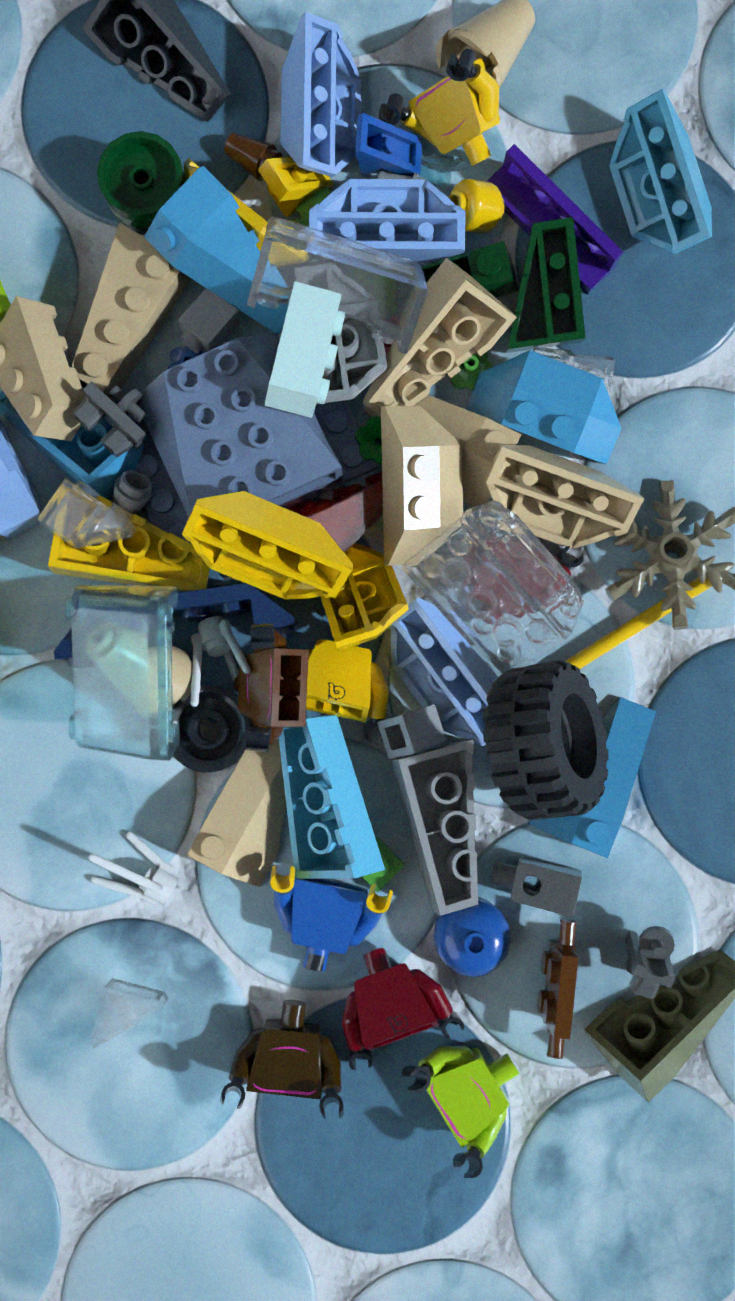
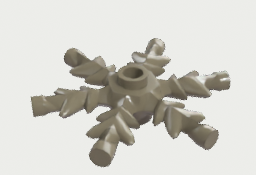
M673 480L660 481L661 502L652 500L651 504L662 517L655 518L654 521L664 528L663 533L658 537H650L647 526L644 525L640 531L633 520L628 532L619 535V538L613 544L615 546L634 544L631 552L645 548L649 552L650 558L646 564L632 561L636 569L617 570L616 574L623 579L605 588V591L612 601L620 598L629 590H631L633 598H637L645 581L651 588L654 574L661 573L665 575L669 582L661 589V592L669 593L662 603L661 610L666 611L672 608V627L674 630H682L688 628L686 607L696 609L695 602L685 592L694 590L683 581L687 572H697L701 584H703L707 577L713 588L719 593L722 592V583L735 590V574L729 572L735 566L733 562L713 564L716 556L702 560L697 554L698 547L701 544L715 547L710 539L731 538V534L724 529L735 524V507L727 510L716 519L714 512L709 511L702 527L695 521L693 534L685 535L679 531L678 526L686 519V516L678 517L683 509L686 500L681 498L675 501ZM667 553H675L679 559L670 558L667 556Z

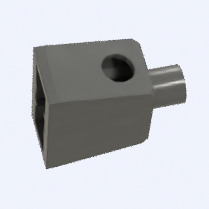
M520 857L518 866L495 861L490 884L512 889L511 901L574 917L582 873L578 869ZM527 876L537 877L541 881V886L536 889L526 886L524 879Z

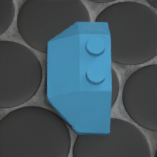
M531 350L479 373L466 410L487 417L503 426L607 464L622 429L603 378Z

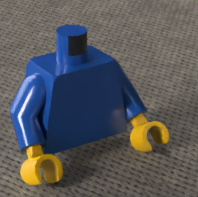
M277 865L272 867L270 885L274 890V906L283 930L291 934V943L307 946L303 967L319 972L326 971L329 952L346 954L349 946L359 945L377 926L382 913L386 912L390 907L393 891L389 890L387 896H378L375 893L377 887L375 883L370 886L368 893V888L326 879H295L296 869L294 866H290V873L286 876L279 875L276 872Z

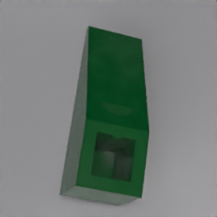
M504 241L447 258L473 277L495 298L519 291L511 254ZM445 259L393 275L402 313L410 312L420 291Z

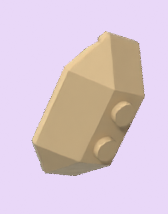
M421 406L381 407L384 565L423 563L463 524V445Z
M501 444L485 479L503 525L565 547L570 546L571 549L595 543L613 535L626 534L644 500L640 494L598 470L530 445Z

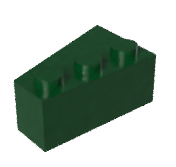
M573 217L533 223L514 315L517 318L511 326L506 353L581 343L586 338Z

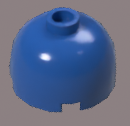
M478 898V905L441 916L438 915L436 918L433 933L436 952L442 962L455 973L468 977L485 976L499 968L507 957L511 943L509 924L501 910L487 899Z

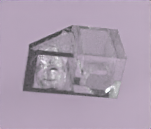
M64 479L37 518L42 527L75 548L132 538L136 532L134 523L130 521L133 516L115 503L108 507L98 501L96 498L99 494L81 481L74 485Z

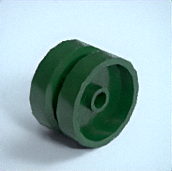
M144 131L125 133L110 142L101 154L97 168L99 188L118 223L120 222L144 236L158 210L185 183L183 166L173 146L159 135Z

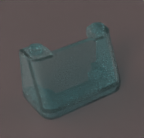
M79 585L74 589L72 596L66 597L65 617L72 624L74 715H71L69 720L70 739H76V744L79 748L148 760H171L179 744V723H173L176 718V709H173L172 633L175 630V622H172V608H177V586Z

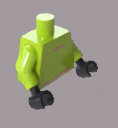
M439 1046L420 1060L418 1066H405L402 1069V1076L411 1077L416 1075L415 1083L409 1086L408 1090L416 1092L427 1090L460 1147L463 1148L467 1145L468 1152L457 1153L453 1158L454 1167H461L467 1159L469 1169L464 1174V1178H475L481 1174L483 1169L481 1158L486 1155L495 1141L507 1116V1108L510 1103L502 1085L520 1073L508 1053L488 1064L478 1048Z

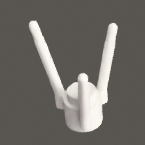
M215 616L201 621L197 627L199 633L191 636L194 648L191 705L194 707L199 703L202 649L212 657L224 655L233 681L239 674L233 654L245 674H249L251 671L247 659L232 633L230 622L224 617Z
M132 832L126 834L127 839L157 866L158 870L150 867L145 877L95 854L88 856L91 862L140 886L136 888L97 876L91 877L93 884L142 898L153 905L155 902H158L164 906L179 880L178 877L171 874L175 867L163 861Z

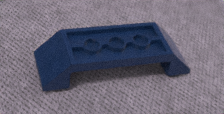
M244 583L90 605L53 652L54 659L67 661L68 667L87 668L99 666L90 655L88 647L93 631L106 623L114 622L134 630V623L138 622L150 624V627L173 624V617L182 616L183 619H188V621L205 620L211 617L210 612L222 611V613H226V616L249 613L250 606H252L254 624L274 623V630L282 634L285 639L292 638L291 631L299 630V625L291 614L255 587Z

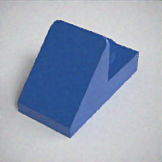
M365 113L359 114L355 154L361 174L367 176L383 168L398 175L413 176L414 173H419L420 175L423 138Z

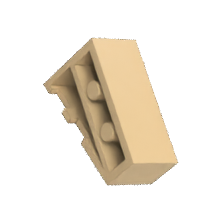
M16 296L0 323V388L33 436L72 441L81 427V424L74 418L73 412L84 399V393L76 369L70 368L64 353L68 348L66 339L58 335L53 321L57 317L55 307Z

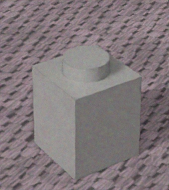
M205 288L178 320L182 342L195 353L200 351L205 353L221 346L239 326L238 310Z
M435 704L377 722L388 759L412 754L447 741Z

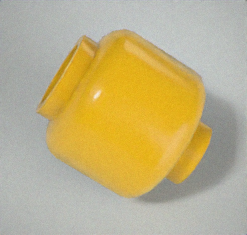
M463 179L454 186L448 196L455 205L465 210V232L488 233L494 229L503 216L504 200L498 187L491 182Z

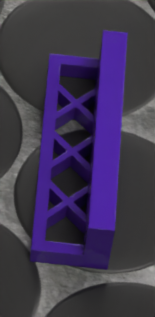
M515 144L506 151L503 165L487 180V182L496 185L501 192L504 200V212L529 237L533 223L573 217L580 287L589 294L615 268L624 252Z

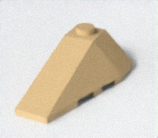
M427 395L414 406H421L463 445V502L474 508L480 507V510L484 511L491 497L485 479L501 444L517 445L521 434L487 417ZM367 407L364 410V413L370 418L373 416L381 417V415Z

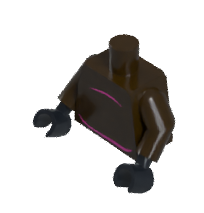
M284 1000L281 1020L266 1019L263 1028L252 1030L236 1050L228 1077L231 1083L225 1085L221 1092L220 1101L222 1105L225 1101V1095L230 1091H235L240 1096L237 1109L241 1108L245 1100V1090L242 1085L247 1084L246 1091L320 1099L319 1108L324 1119H326L325 1107L331 1102L339 1105V1118L344 1115L343 1100L338 1095L341 1092V1062L330 1039L320 1034V1025L304 1022L305 1002Z

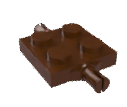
M560 919L559 941L550 940L549 951H543L541 972L546 975L545 990H539L537 999V1012L542 1014L543 1023L547 1025V1031L549 1032L546 1055L555 1059L563 1058L564 1039L570 1040L579 960V957L575 954L576 945H574L577 921Z

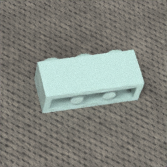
M294 281L264 406L312 418L316 403L325 404L330 380L324 379L323 374L325 368L333 369L338 346L331 344L332 335L340 336L346 313L338 310L342 294Z

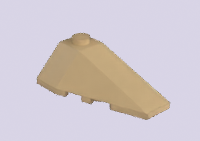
M446 258L420 291L386 356L387 370L372 382L362 401L363 404L381 415V407L414 406L429 395L430 387L447 374L452 378L461 371L459 366L474 354L478 353L479 356H482L490 350L517 317L473 277Z
M279 738L269 745L268 753L245 750L187 853V856L220 874L258 887L262 884L279 852L287 807Z

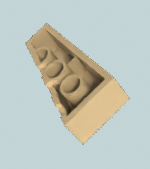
M120 222L71 368L76 369L82 387L85 388L92 381L113 402L115 400L109 395V392L115 386H118L120 389L123 388L192 279L173 267L143 236Z

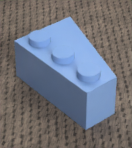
M0 419V535L11 539L49 520L50 517Z

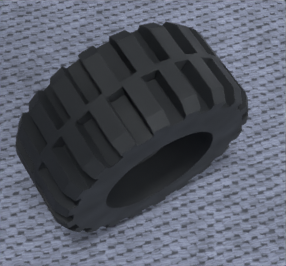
M563 660L506 670L493 682V688L486 697L488 706L484 709L483 720L485 721L483 740L486 742L488 752L485 755L487 764L491 766L493 772L491 777L494 785L500 789V797L509 805V809L528 820L586 814L600 802L599 798L604 794V781L608 777L606 764L609 760L608 749H606L607 733L606 728L603 726L601 707H598L596 693L593 688H590L588 678L585 674L580 673L578 667Z

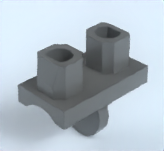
M91 381L83 389L84 399L73 412L74 418L88 431L93 429L103 418L111 424L113 428L101 439V443L115 458L127 452L132 446L138 450L145 443V432L127 414L129 413L137 422H140L145 417L146 413L137 405L142 398V394L135 388L126 395L118 386H115L109 392V395L118 402L116 405Z
M661 926L648 927L643 930L640 937L636 932L629 930L625 939L629 957L625 965L627 972L633 975L629 984L630 989L635 994L654 999L660 984L671 988L676 978L670 960V955L674 951L675 946L673 936L669 930Z

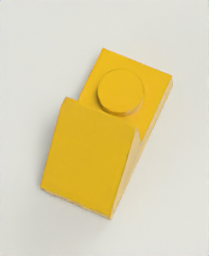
M291 157L266 159L258 169L267 183L269 194L286 217L297 212L296 207L327 186L331 190L334 186L329 176L299 168Z

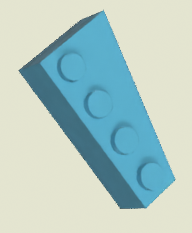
M332 715L307 718L305 727H283L282 735L279 737L293 866L296 869L295 879L358 878L385 870L338 717Z

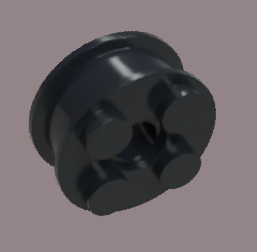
M201 686L199 703L196 707L191 705V693L185 701L179 699L171 707L174 712L166 716L165 740L171 754L182 765L194 771L211 773L226 769L241 759L246 750L248 726L254 725L251 718L239 712L238 695L222 687ZM208 717L215 719L220 728L218 736L213 740L204 738L200 732L202 721Z

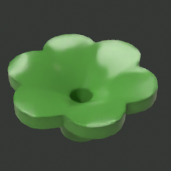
M487 352L482 356L476 353L459 366L461 371L451 378L454 388L464 389L467 387L473 391L479 373L493 367L487 361Z

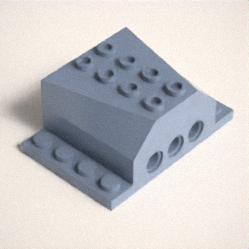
M277 333L236 338L163 371L140 392L142 398L137 405L146 413L145 417L140 422H137L130 414H127L148 435L135 471L146 475L152 483V497L144 506L152 525L167 533H172L185 541L187 540L183 537L182 532L197 499L246 491L289 510L377 470L378 465L373 459L364 460L359 454L360 444L355 439V433L360 427L347 400L316 404L312 418L264 406L280 341Z

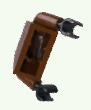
M274 623L251 624V644L254 653L244 655L251 671L249 674H245L240 666L239 674L234 680V688L239 693L238 710L241 714L251 718L254 725L248 726L246 750L268 753L269 745L282 735L283 727H305L309 650L286 649V639L282 634L274 630Z

